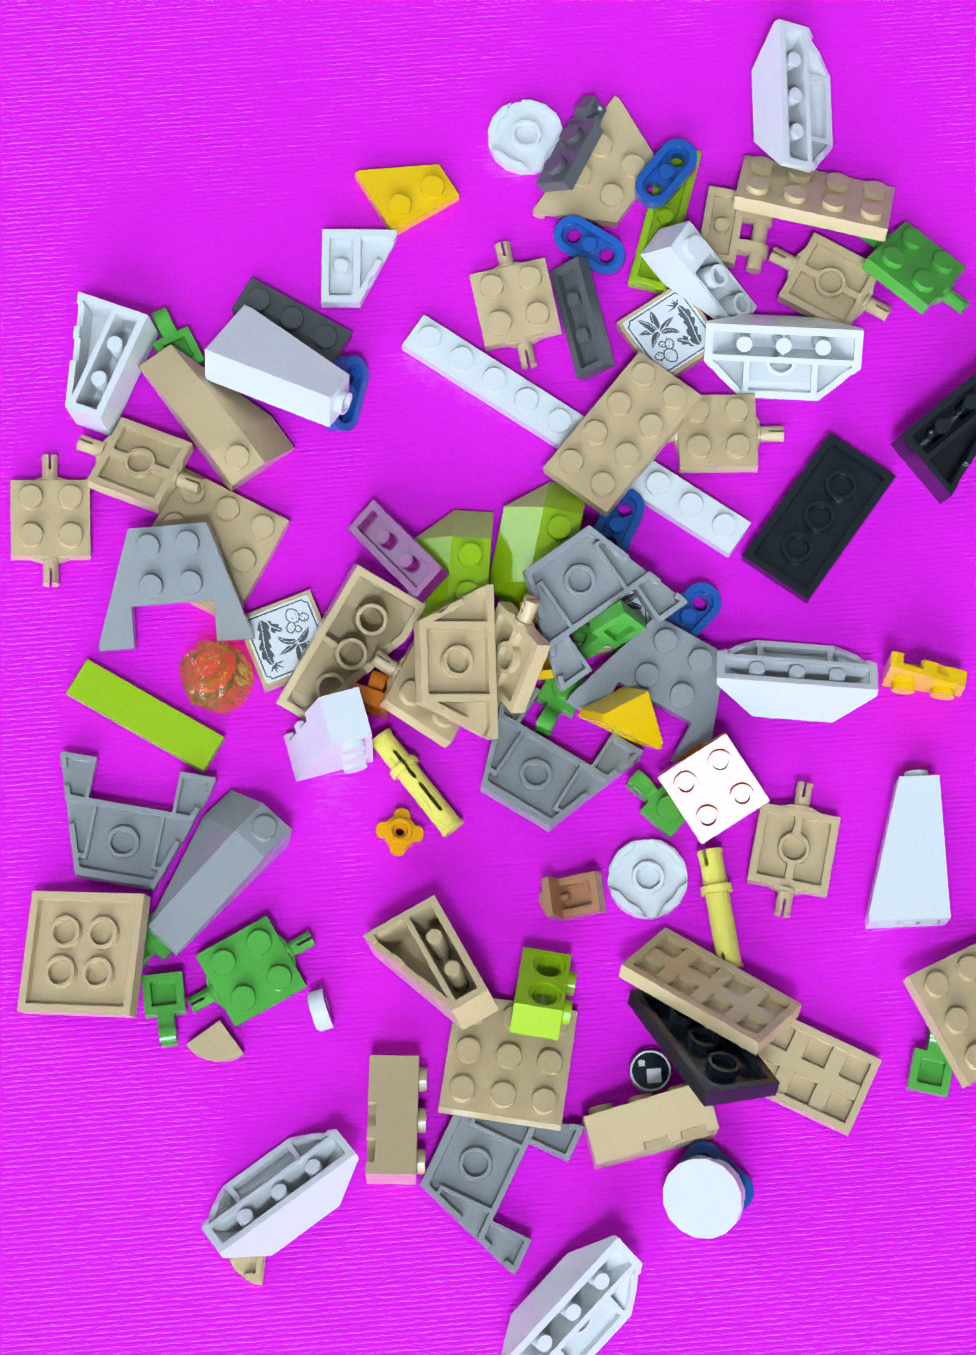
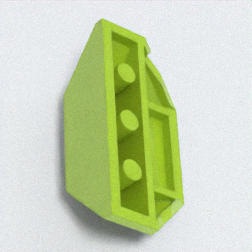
M548 482L504 506L489 584H494V592L500 602H512L518 610L519 602H523L524 596L529 595L522 571L581 530L586 503L558 483Z
M454 510L415 538L450 573L423 603L427 606L419 619L473 590L489 584L494 512ZM408 591V595H410L411 597L415 598V597Z

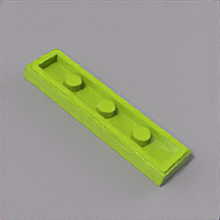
M696 150L697 164L695 171L670 202L662 208L647 209L627 287L659 295L667 290V286L662 283L640 254L659 229L685 221L702 151ZM677 158L670 161L675 167H680L684 164L682 160ZM653 187L651 195H658L661 191L657 187Z
M88 659L66 692L70 698L205 774L225 741L222 735Z

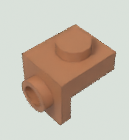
M591 871L563 878L552 876L541 878L542 889L539 892V901L547 917L559 921H567L606 913L601 872Z

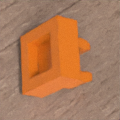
M373 670L367 687L354 683L353 688L359 687L366 713L388 720L390 712L379 706L387 688L388 675Z

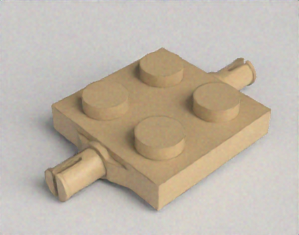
M815 232L806 248L798 253L796 257L775 246L768 259L769 262L771 261L788 270L787 281L779 293L777 301L806 317L825 318L852 326L855 319L862 315L864 311L885 322L892 310V306H888L872 297L877 280L861 268L866 259Z
M503 241L506 256H503L501 243L498 242L494 245L499 266L492 270L469 275L486 351H491L504 347L517 348L521 369H528L526 354H528L532 369L538 365L533 345L544 338L562 335L546 260L541 258L523 263L514 262L511 243Z
M755 394L702 395L701 403L668 443H674V448L678 454L679 473L757 472L760 442H784V426H760L756 416Z
M123 417L119 420L113 433L103 442L84 434L78 439L76 446L78 451L96 456L95 466L87 479L90 489L159 515L170 494L176 488H182L196 495H199L201 493L200 489H203L204 479L184 473L185 466L194 451L191 442Z
M45 454L41 456L42 477L35 480H10L11 560H31L43 564L42 585L50 587V572H52V587H58L60 585L59 564L70 560H91L90 488L88 487L87 480H66L58 477V456L51 454V469H49V455Z
M533 595L524 596L520 610L512 602H498L495 609L497 705L499 708L502 702L511 713H525L551 644L534 626L533 619L541 601Z
M414 640L410 643L403 658L398 662L378 649L371 657L369 664L388 675L387 689L379 706L446 748L452 743L460 726L416 703Z
M797 782L794 804L779 806L766 803L759 808L746 883L769 887L773 891L778 892L773 915L777 917L781 915L783 902H785L782 918L791 917L793 896L806 894L826 898L841 817L821 814L809 807L814 785L808 782L804 798L802 795L805 782Z

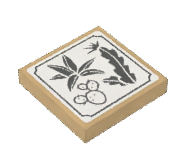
M670 288L616 322L617 330L635 355L640 351L675 377L680 376L704 360L705 331L708 319L699 308Z
M310 589L246 614L255 632V639L244 640L265 693L282 687L287 683L322 620Z

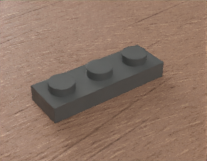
M577 256L550 271V276L576 377L580 380H589L615 366L588 258Z
M251 277L232 307L233 315H236L243 305L253 308L332 363L341 357L353 338L351 331Z

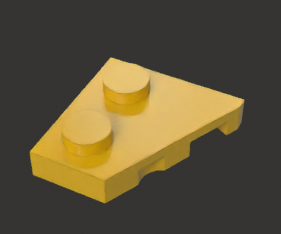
M439 164L368 169L355 172V180L388 230H397V236L459 201L458 192Z
M892 651L883 670L881 686L891 687V691L897 694L910 695L914 694L915 691L929 692L930 696L935 699L953 700L954 696L960 697L966 687L967 671L943 666L929 660H922L921 665L904 663V653Z

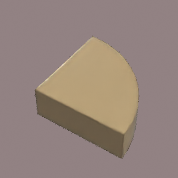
M220 1020L186 1044L196 1056L208 1061L231 1062L244 1056V1053Z
M266 1256L228 1258L234 1270L243 1279L245 1278L246 1281L252 1284L263 1286Z

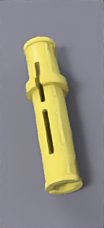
M390 728L384 730L372 740L373 748L391 769L389 773L394 781L400 780L420 808L423 809L442 833L443 838L456 831L464 821L459 818L438 789L435 788L417 765L419 762L418 758L414 754H408L393 735Z
M723 848L705 849L706 852L700 850L697 852L703 887L700 888L701 897L706 898L716 956L741 969L744 966L741 960L730 898L733 887L732 883L727 881Z

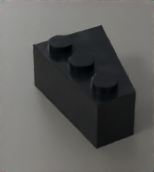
M976 373L890 443L940 504L953 495L958 486L957 484L976 456Z

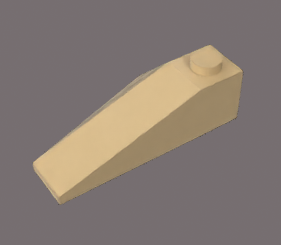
M170 344L139 366L141 372L228 490L236 491L295 449L272 416L237 391L206 380L205 368Z
M353 564L275 703L306 720L305 712L319 697L348 690L365 674H368L375 668V666L369 664V661L378 649L385 655H388L406 641L414 628V622L419 619L427 605L363 567Z

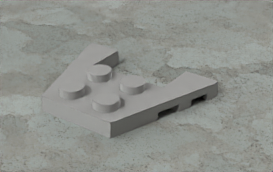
M200 522L131 528L127 530L99 642V651L138 649L135 619L136 607L214 601L218 642L255 639V632L245 614L242 601L235 590L228 573V567L209 523Z
M590 525L522 571L529 595H533L541 601L535 617L541 635L551 644L548 660L556 686L560 692L566 690L592 671L569 635L622 597L633 591L655 624L662 622L688 603L678 592H673L660 582V578L650 571L647 572L629 558L630 556Z
M651 619L646 624V630L624 644L568 696L565 703L580 711L587 705L613 693L616 685L648 691L653 705L688 724L670 759L674 763L692 748L712 740L720 687L716 684V657L719 650L666 620L655 624Z
M535 687L525 713H511L502 702L500 703L498 712L499 739L491 741L480 792L549 832L639 762L644 751L612 733L592 765L574 756L521 724L537 700L540 689Z
M61 751L60 760L76 878L156 891L214 791L217 783L216 777L180 771L173 810L171 812L91 798L98 758Z
M453 1115L420 1186L506 1270L516 1275L532 1240L494 1222L493 1219L528 1145H532L568 1163L584 1127L579 1124L569 1123L562 1124L561 1131Z

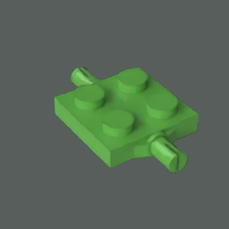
M907 221L894 233L886 235L885 242L860 237L874 248L873 253L867 257L861 268L923 315L932 305L939 304L942 301L959 315L969 306L970 301H967L953 290L955 282L962 276L967 267Z
M265 916L195 955L206 975L207 988L186 998L189 1005L205 998L191 1006L194 1014L216 1001L227 1012L236 1028L307 988L296 968L295 956L316 946L313 939L298 946V944L311 938L310 933L305 931V933L286 943L276 933L270 920Z

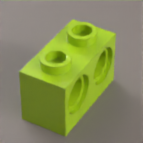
M523 947L509 1032L553 1040L559 1039L561 1024L569 1025L573 1004V1000H567L565 996H574L577 972L569 971L571 954Z

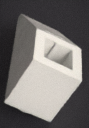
M690 221L659 229L640 254L663 284L713 319L753 314L757 308L753 300Z

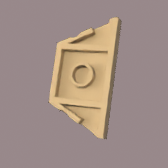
M614 96L606 107L607 111L600 124L603 133L573 190L545 192L533 209L534 217L545 219V216L564 218L569 215H577L598 226L617 228L637 199L634 190L637 176L654 157V154L618 97Z
M487 584L414 622L416 703L486 740H496L499 737L494 584Z

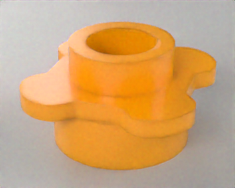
M404 808L397 809L391 819L387 822H380L376 826V835L385 840L386 844L390 847V853L394 856L404 855L414 842L419 843L424 837L422 827L416 826L412 822L410 812ZM398 829H402L404 831V834L398 836L396 834V831Z

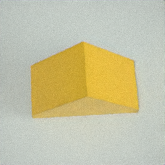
M624 686L587 705L579 712L578 717L636 745L661 750L663 740L649 692L646 690Z

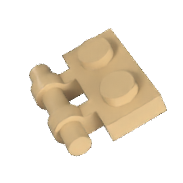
M709 186L701 236L727 268L734 269L736 255H741L747 258V272L752 274L761 273L762 262L767 259L769 250L768 245H766L768 229L773 226L774 218L732 209L736 190ZM742 223L753 226L751 240L739 238Z

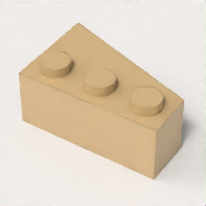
M435 895L363 935L374 956L462 1030L499 1011Z
M370 1055L366 1162L367 1184L416 1185L417 1174H425V1149H417L418 1133H426V1108H418L419 1092H427V1067H419V1056Z
M687 1083L668 1088L667 1092L654 1096L652 1093H644L628 1099L629 1103L614 1108L612 1103L588 1109L590 1115L584 1116L582 1119L594 1170L685 1147L697 1142L714 1139L719 1130L713 1105L704 1107Z

